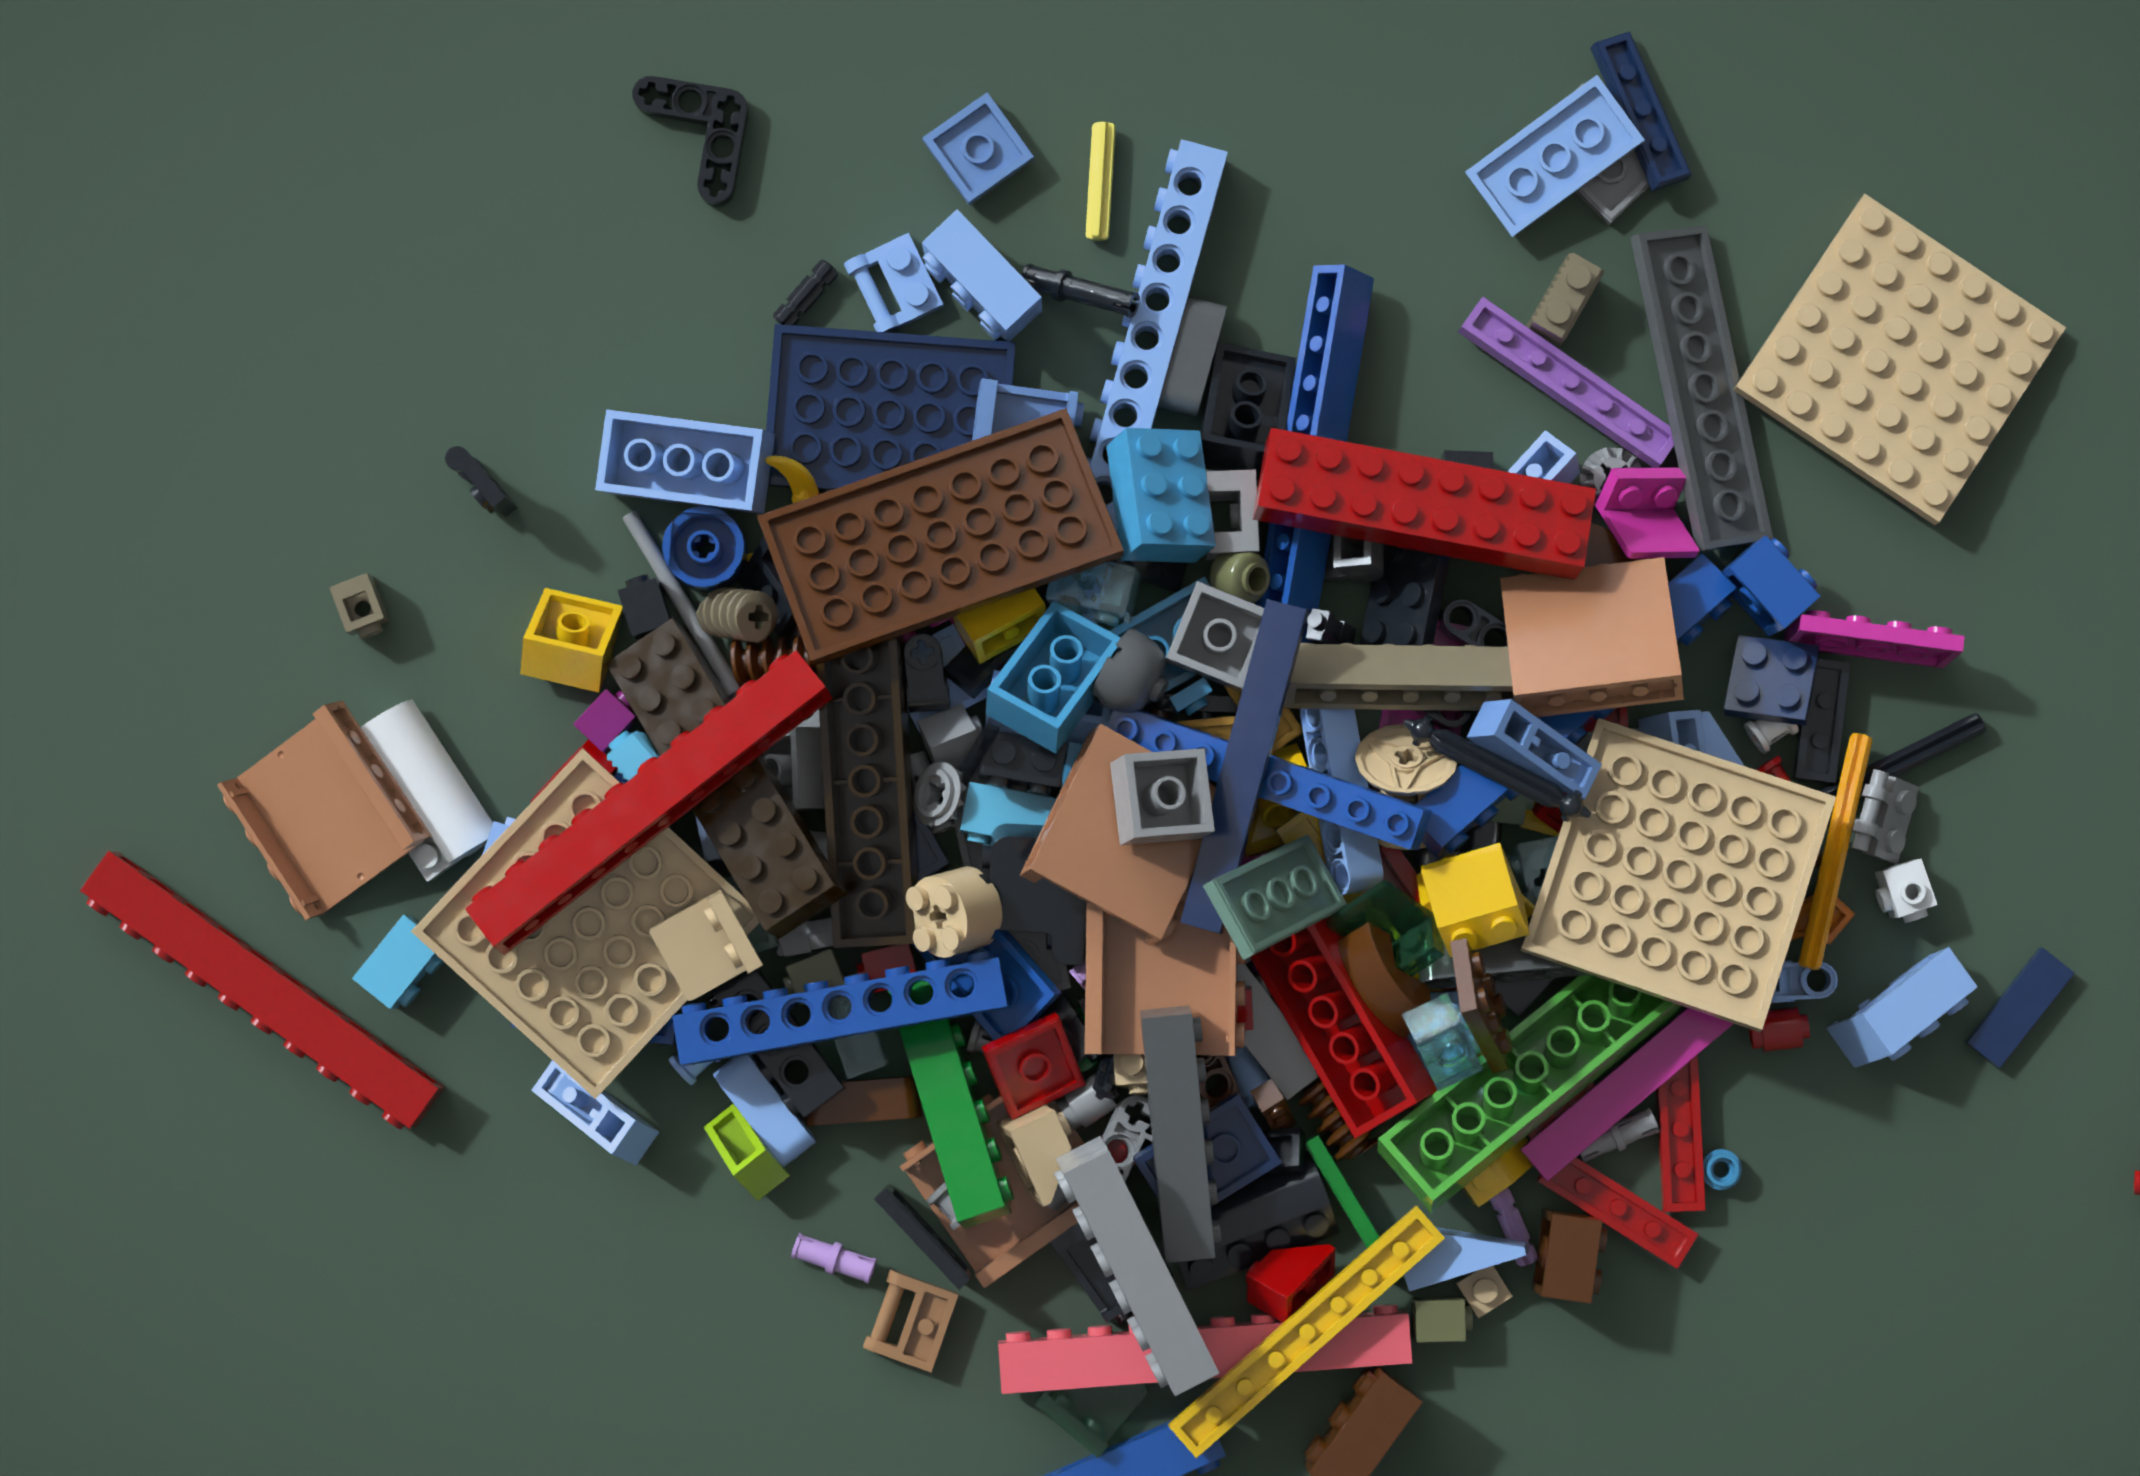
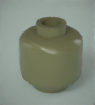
M1255 552L1220 554L1215 558L1209 575L1211 587L1250 603L1257 602L1263 597L1270 583L1269 566L1266 560Z

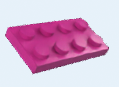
M1820 610L1806 611L1805 615L1801 614L1784 632V641L1819 645L1820 652L1935 668H1944L1963 652L1965 637L1952 634V629L1946 627H1928L1927 631L1911 629L1912 624L1902 621L1887 622V625L1872 624L1871 619L1864 616H1848L1846 620L1830 618V613Z

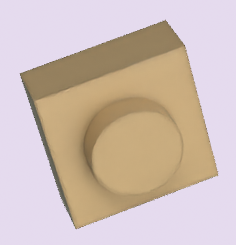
M1494 1266L1471 1272L1455 1282L1478 1319L1513 1297Z

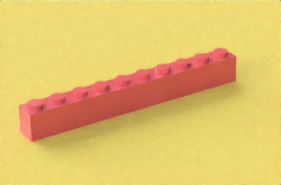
M1397 1304L1374 1305L1373 1313L1359 1314L1295 1372L1411 1364L1412 1350L1409 1314L1404 1310L1398 1311ZM1267 1313L1252 1314L1251 1322L1235 1323V1316H1219L1210 1318L1211 1325L1196 1326L1220 1373L1212 1378H1221L1278 1328L1282 1322ZM1112 1325L1088 1327V1334L1072 1335L1071 1328L1047 1330V1337L1031 1338L1030 1331H1017L1006 1333V1340H998L1002 1394L1157 1383L1158 1381L1145 1358V1355L1152 1352L1151 1349L1142 1351L1130 1326L1129 1331L1112 1332Z

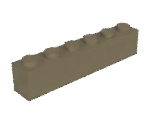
M1301 643L1285 700V708L1480 711L1483 702L1508 699L1514 701L1508 646Z

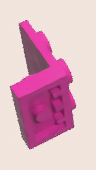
M1679 468L1611 469L1595 506L1628 558L1664 557L1675 559L1695 558L1697 556L1699 548L1674 510L1686 481L1685 475Z

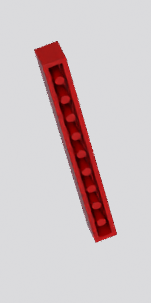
M795 650L790 655L784 654L778 657L769 666V671L757 681L750 680L742 685L736 692V697L725 706L719 705L710 710L704 716L703 723L691 732L685 731L678 735L671 742V748L658 758L652 757L642 763L637 770L638 774L626 783L621 782L610 788L601 803L593 809L587 808L578 813L572 819V825L560 835L554 834L546 838L539 845V851L528 860H520L510 866L505 872L506 877L493 887L487 886L478 891L473 896L472 903L465 910L492 946L501 954L506 955L833 699L826 686L801 655Z
M108 851L79 890L89 897L86 904L103 916H107L110 912L122 922L119 927L125 933L137 940H140L143 936L155 946L152 948V951L168 963L172 964L176 960L185 966L187 970L184 974L193 982L202 987H205L208 983L218 990L220 994L217 998L222 1003L235 1011H238L241 1007L253 1016L250 1022L258 1029L269 1035L275 1031L286 1039L283 1046L300 1058H304L307 1054L318 1062L316 1070L333 1082L340 1078L352 1087L349 1093L355 1099L367 1106L373 1102L383 1109L382 1117L394 1127L400 1130L404 1126L409 1129L417 1127L445 1088L120 852Z

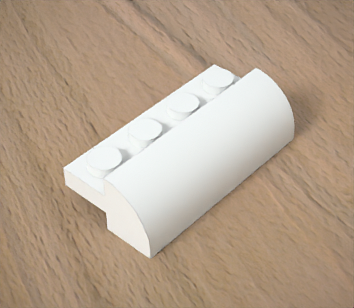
M413 699L386 710L361 727L432 835L408 853L427 882L436 879L460 860L472 855L486 845L493 822Z

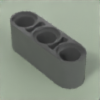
M1188 296L1158 408L1197 418L1227 306Z

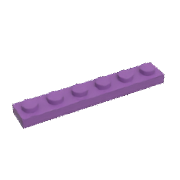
M1482 297L1459 329V334L1651 467L1659 468L1673 448L1674 442L1671 428L1668 424L1486 298Z

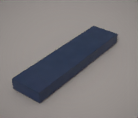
M1630 31L1595 42L1590 49L1608 90L1645 140L1634 151L1652 192L1688 180L1692 176Z

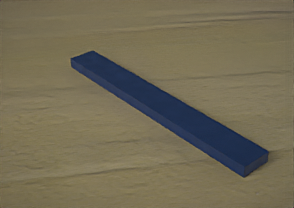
M1269 599L1266 600L1212 802L1215 832L1202 839L1181 923L1223 934L1225 926L1203 885L1240 867L1242 864L1309 614L1307 609Z

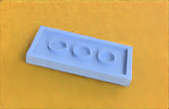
M1596 75L1465 171V174L1513 238L1645 140L1599 76Z

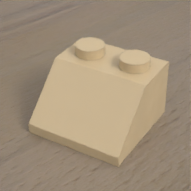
M1043 1105L1015 1120L1007 1116L995 1123L1028 1196L1044 1207L1052 1202L1058 1186L1054 1173L1061 1169L1055 1158L1071 1151V1145L1067 1136L1071 1135L1072 1131L1062 1112L1057 1113L1054 1107L1050 1108Z

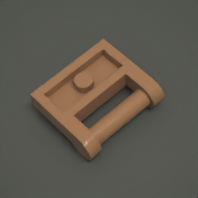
M890 1269L886 1279L889 1285L873 1331L871 1335H866L863 1348L932 1372L959 1293ZM904 1289H907L916 1294L898 1345H895L886 1340Z

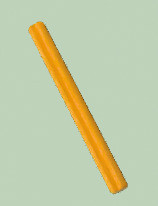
M1853 733L1849 738L1798 961L1799 966L1810 970H1818L1822 966L1872 746V737L1861 733Z

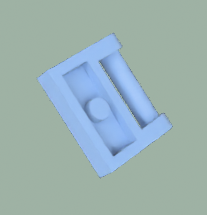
M909 233L865 254L855 256L844 263L848 275L854 276L876 321L873 325L876 332L891 333L944 307ZM879 264L901 309V312L890 315L868 268Z

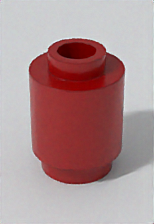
M1797 1007L1769 1010L1761 1032L1749 1029L1752 1049L1762 1048L1763 1052L1803 1047V1039L1810 1038L1807 1014L1800 1015Z

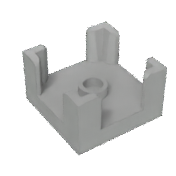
M1256 469L1207 471V488L1210 502L1235 501V504L1229 505L1230 528H1236V532H1214L1216 546L1205 554V562H1214L1215 558L1220 554L1237 552L1258 553V521L1252 520L1257 496Z

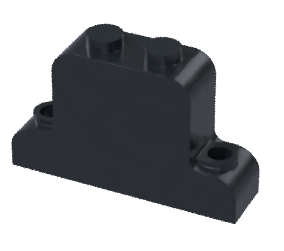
M999 825L992 832L991 843L982 845L981 862L982 869H989L988 883L986 884L993 883L1001 900L1002 923L999 930L1047 933L1046 949L1052 950L1053 956L1058 962L1067 965H1083L1087 902L1043 878L1033 883L1020 876L1044 825Z

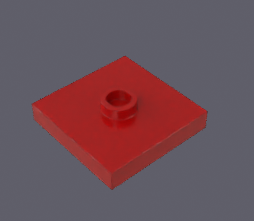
M1056 1012L1050 1013L981 1047L1007 1113L1012 1120L1086 1085L1060 1017Z

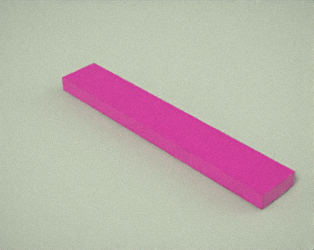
M1686 1008L1522 1146L1520 1151L1546 1181L1550 1180L1734 1023Z

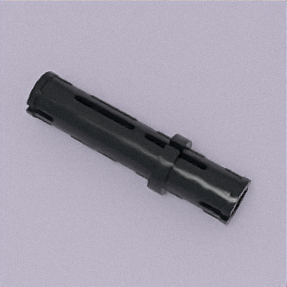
M1029 263L1024 267L1021 274L1023 278L1029 279L1027 282L1035 291L1049 294L1055 301L1063 302V300L1067 299L1122 314L1129 318L1135 316L1139 307V303L1132 302V300H1140L1138 292H1131L1075 277L1069 270L1061 269V271L1057 272Z

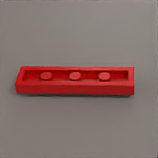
M1697 1054L1656 1089L1658 1128L1660 1131L1658 1138L1663 1212L1706 1211Z
M1574 1158L1550 1180L1546 1181L1541 1174L1536 1180L1591 1216L1602 1220L1607 1226L1678 1269L1699 1235L1578 1158Z

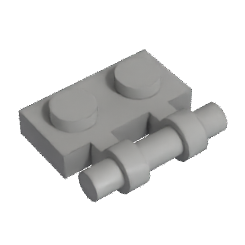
M1873 769L1870 783L1865 784L1862 796L1865 797L1860 819H1855L1852 828L1855 837L1851 848L1862 851L1861 853L1883 862L1898 865L1901 851L1905 846V836L1911 815L1916 807L1919 787L1897 777L1889 776L1887 772Z

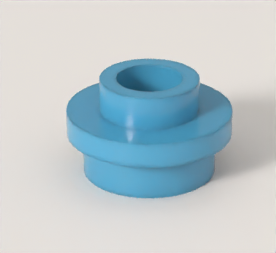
M1715 1149L1707 1153L1703 1158L1704 1182L1708 1186L1717 1190H1726L1737 1184L1741 1177L1742 1166L1734 1153L1725 1149ZM1722 1161L1727 1166V1172L1724 1176L1717 1177L1714 1174L1713 1168L1717 1162Z

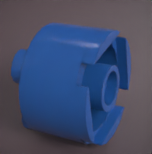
M695 506L682 512L670 523L664 533L662 550L669 569L682 583L695 590L713 591L715 588L727 587L736 582L747 562L748 545L742 529L727 513L712 506ZM709 539V543L715 547V551L709 552L707 558H703L696 551V548L702 547L704 541Z

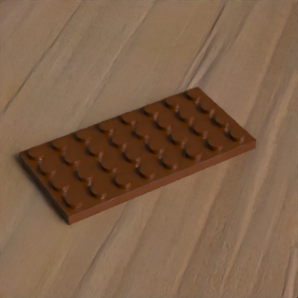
M1067 408L757 516L812 667L1124 556L1123 547Z

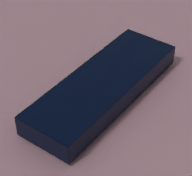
M2043 947L2038 948L1964 1043L1993 1066L2001 1068L2071 979L2074 972Z

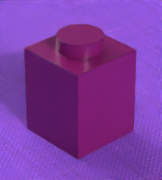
M605 689L573 725L598 749L608 754L611 751L608 745L624 731L627 730L629 732L639 719L621 690L614 695L611 691Z

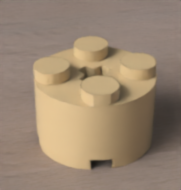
M960 867L925 877L907 890L906 902L910 909L913 910V942L917 949L922 952L928 951L937 957L946 958L987 946L995 939L992 938L994 931L1000 929L1002 923V905L993 883L986 884L979 876L984 873L974 867Z

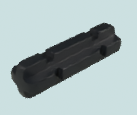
M820 260L811 270L814 274L811 277L807 275L786 298L788 303L786 305L781 304L773 313V318L778 324L796 325L800 320L798 315L800 313L804 315L825 292L823 287L826 284L830 286L838 277L837 270L829 262Z
M1103 1054L1094 1080L1093 1089L1096 1091L1095 1097L1099 1100H1102L1104 1097L1111 1100L1115 1097L1118 1086H1115L1113 1054Z

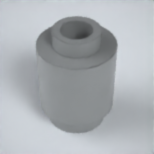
M1096 1073L1084 1080L1085 1086L1064 1095L1065 1098L1057 1103L1074 1130L1082 1125L1087 1128L1113 1111L1117 1106L1114 1099L1120 1096L1118 1091L1111 1100L1105 1097L1099 1100L1095 1097L1096 1091L1093 1089Z

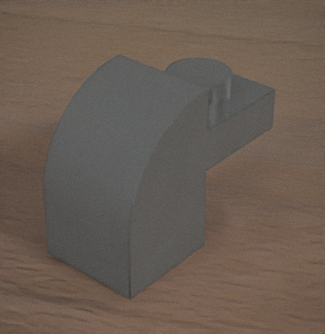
M1337 535L1330 539L1323 583L1354 580L1358 584L1377 581L1384 576V544Z

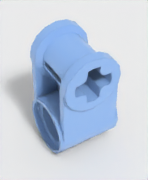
M1784 961L1771 1003L1795 1002V1000L1821 999L1828 997L1837 987L1838 978L1836 971L1832 966L1822 962V966L1819 969L1825 974L1826 984L1823 989L1814 992L1809 988L1806 981L1807 975L1811 970L1799 966L1798 962Z

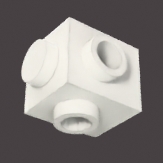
M1922 858L1912 859L1874 872L1880 888L1875 891L1878 904L1883 913L1888 912L1890 918L1903 917L1904 923L1912 922L1928 916L1926 909L1938 905Z

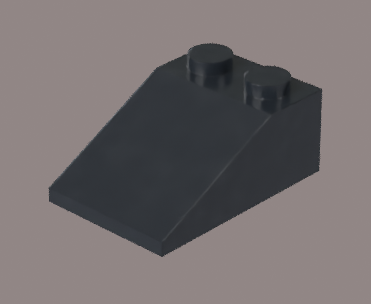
M1217 342L1200 428L1205 469L1214 471L1256 469V479L1260 478L1265 444L1270 429H1286L1296 362L1295 357Z

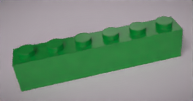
M919 982L911 990V998L918 1005L928 1003L933 997V988L928 982ZM888 991V994H889V997H890V1001H891V1004H892V995H891V993ZM951 1018L899 1028L957 1222L966 1229L1011 1214L1008 1201L1014 1199L1013 1191L1007 1176L1000 1177L996 1162L1002 1161L1001 1152L995 1137L988 1138L984 1124L990 1122V1117L983 1098L976 1099L972 1085L979 1083L972 1061L965 1062L961 1047L966 1046L967 1042L960 1023L953 1024Z

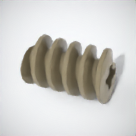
M729 587L715 588L700 603L696 611L697 621L702 630L708 635L759 643L767 638L774 629L778 617L777 606L773 598L767 593Z

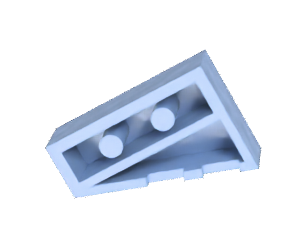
M1948 947L1925 957L1890 982L1889 987L1873 1000L1866 999L1857 1006L1859 1011L1850 1018L1839 1022L1835 1021L1826 1029L1854 1068L1885 1057H1889L1891 1061H1894L1912 1048L1909 1041L1918 1035L1920 1038H1923L1936 1030L1941 1025L1937 1019L1943 1014L1947 1013L1950 1016L1969 1003L1966 996L1974 991L1977 985Z

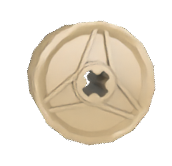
M1403 724L1384 726L1369 733L1358 744L1355 754L1359 773L1372 785L1369 789L1415 805L1430 791L1443 786L1454 775L1457 762L1436 752L1429 742L1421 743L1420 746L1413 745L1410 731ZM1378 839V844L1383 847L1409 850ZM1421 843L1420 848H1426V846Z

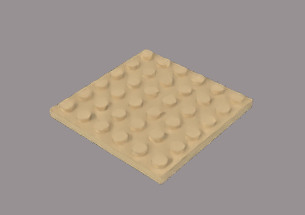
M1864 194L1733 391L1933 525H1936L1949 509L2066 327Z
M1598 718L1586 752L1602 764L1586 799L1583 800L1584 806L1591 812L1589 818L1577 817L1570 818L1568 822L1563 821L1529 923L1530 934L1525 936L1520 951L1761 1032L1836 797Z
M582 748L411 932L596 1099L687 1001L652 939L649 930L720 889L746 935L760 922L746 898L668 827L506 955L501 954L495 949L465 910L472 903L473 896L487 886L493 887L506 877L505 872L510 866L520 860H528L539 851V845L546 838L554 834L560 835L572 825L571 821L578 813L587 808L593 809L604 800V796L610 788L620 783Z

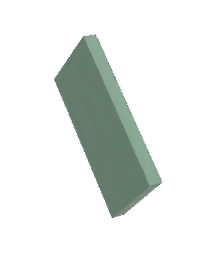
M1308 834L1203 885L1243 960L1347 907L1346 901Z

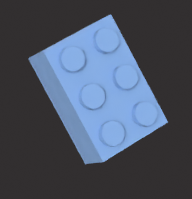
M958 209L922 242L924 267L939 283L946 279L951 285L950 288L953 291L951 295L967 312L973 308L979 314L980 326L995 341L1001 337L1004 341L1010 342L1042 312V297Z

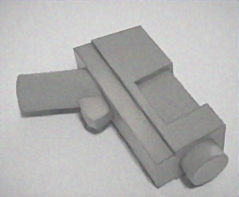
M832 918L815 921L807 920L778 939L780 944L777 954L790 958L811 954L815 950L833 947Z

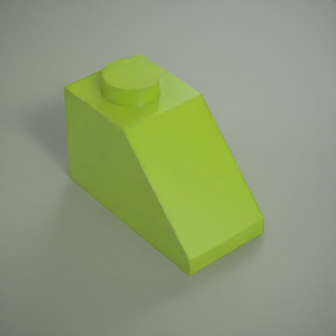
M734 1103L703 1127L732 1175L757 1201L790 1176L785 1167L773 1156Z

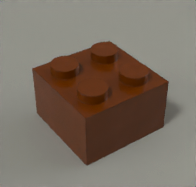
M1542 1209L1537 1246L1538 1260L1535 1261L1532 1283L1533 1291L1542 1297L1591 1304L1592 1295H1598L1600 1292L1602 1271L1596 1269L1598 1253L1604 1254L1607 1243V1229L1601 1228L1602 1220L1586 1214Z

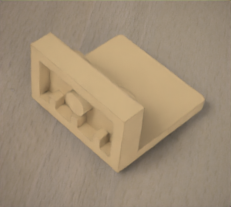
M721 889L649 930L652 939L688 1001L698 998L746 970L750 973L763 965Z

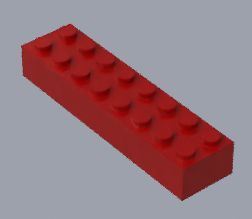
M1271 428L1265 444L1252 520L1575 580L1585 566L1596 488Z

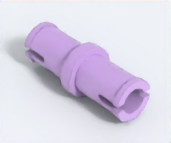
M799 1233L791 1254L793 1259H799L825 1268V1273L833 1275L835 1272L864 1281L869 1284L877 1262V1258H870L844 1249L842 1243L834 1242L832 1245L805 1236L802 1233Z

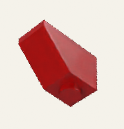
M1330 1244L1271 1250L1261 1262L1256 1261L1247 1272L1245 1279L1247 1283V1302L1283 1323L1321 1290L1335 1275L1336 1248Z

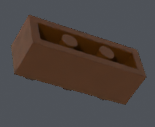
M1272 1078L1250 1091L1271 1130L1293 1128L1297 1124L1283 1095Z

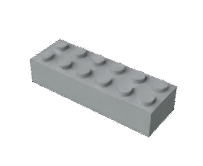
M1099 1136L1055 1158L1061 1170L1055 1172L1054 1175L1068 1203L1077 1201L1079 1206L1072 1209L1087 1241L1095 1237L1097 1243L1090 1247L1105 1277L1114 1275L1115 1280L1109 1282V1285L1124 1315L1132 1311L1134 1316L1127 1319L1128 1324L1142 1351L1151 1349L1152 1352L1145 1355V1358L1160 1387L1163 1388L1169 1385L1174 1396H1177L1220 1374L1102 1138Z

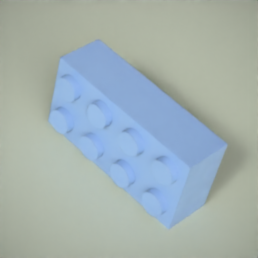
M606 409L595 490L620 496L764 514L771 468L765 462V458L772 456L775 434L763 429Z

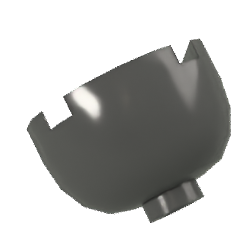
M1131 628L1127 630L1116 644L1122 650H1119L1113 659L1109 656L1106 659L1092 690V695L1095 696L1092 698L1094 701L1119 713H1133L1141 710L1150 700L1156 703L1159 702L1169 684V681L1163 678L1167 667L1165 655L1157 643L1143 633Z

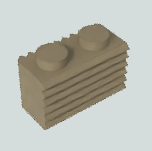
M1575 253L1568 254L1526 326L1552 345L1560 348L1605 271Z

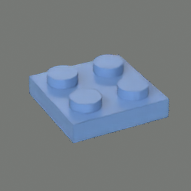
M988 92L922 138L925 146L969 206L1034 161V156Z

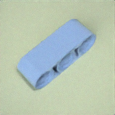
M751 1054L734 1057L717 1069L713 1076L773 1156L785 1167L817 1141L798 1114L794 1116L780 1098L782 1093L773 1082L769 1083L756 1066L757 1061Z

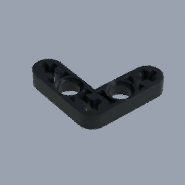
M645 76L639 79L632 90V98L637 108L643 114L707 125L697 181L698 191L702 200L708 205L720 207L728 204L735 193L749 115L748 105L744 96L733 89L656 76ZM650 87H656L659 95L670 97L669 89H675L672 95L673 109H667L668 103L662 99H654L652 105H647L645 98L641 94L648 93ZM688 92L697 93L702 98L700 108L693 113H687L679 106L681 97ZM729 100H735L736 107L741 109L740 112H733L731 116V128H738L737 133L726 128L715 129L716 124L722 127L725 125L724 111L719 108L720 106H727ZM719 138H728L734 143V151L727 158H718L712 153L713 143ZM709 163L720 168L731 167L730 172L722 169L721 182L727 188L726 191L720 190L717 197H713L710 189L706 188V184L714 183L716 175L714 167L708 168Z

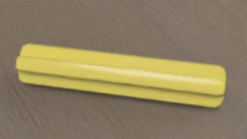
M1097 122L1092 125L1086 238L1094 241H1103L1109 238L1116 132L1115 124L1110 122Z

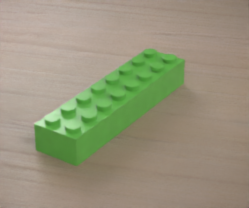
M1593 975L1578 976L1509 1032L1513 1052L1507 1053L1509 1070L1492 1073L1482 1054L1379 1137L1377 1152L1429 1212L1433 1213L1680 1011L1681 1005Z

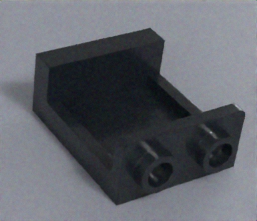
M1076 1223L1050 1242L1095 1304L1106 1323L1115 1319L1119 1324L1133 1314L1131 1311L1124 1315L1109 1285V1282L1115 1280L1113 1274L1105 1277L1090 1247L1096 1244L1097 1241L1095 1237L1087 1241L1079 1223ZM1166 1264V1266H1167V1268H1168V1270H1169L1171 1276L1173 1277V1276H1174V1275H1173V1272L1170 1270V1268H1169L1168 1265Z

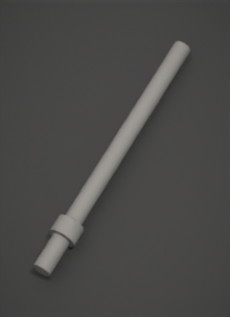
M636 510L628 513L622 518L704 654L720 681L722 688L730 700L734 699L740 686L735 680L733 671L712 636L708 635L700 627L694 606L676 576L669 569L663 554Z

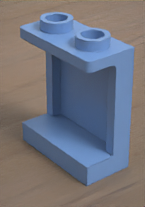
M982 378L978 389L972 441L1067 408L1073 426L1081 427L1084 403L1077 402L1078 392L1075 391L1063 393L998 384V380Z

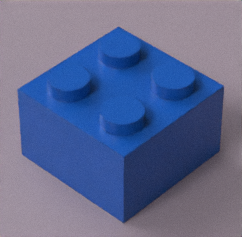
M1765 535L1749 545L1721 572L1737 587L1732 595L1733 599L1769 637L1785 629L1821 596L1815 590L1817 583L1811 575L1803 569L1798 571L1788 560L1790 554L1784 545L1775 538L1770 540Z

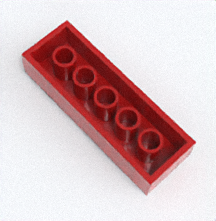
M1333 914L1250 958L1354 1138H1357L1434 1094L1438 1089L1408 1037L1402 1038L1384 1025L1369 1009L1355 989L1342 961L1338 941L1347 936V933L1336 914Z

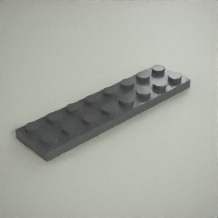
M1707 225L1639 233L1630 239L1678 466L1686 477L1683 490L1694 542L1698 546L1699 552L1752 544L1765 535L1771 540L1773 539L1744 398L1733 391L1740 379Z

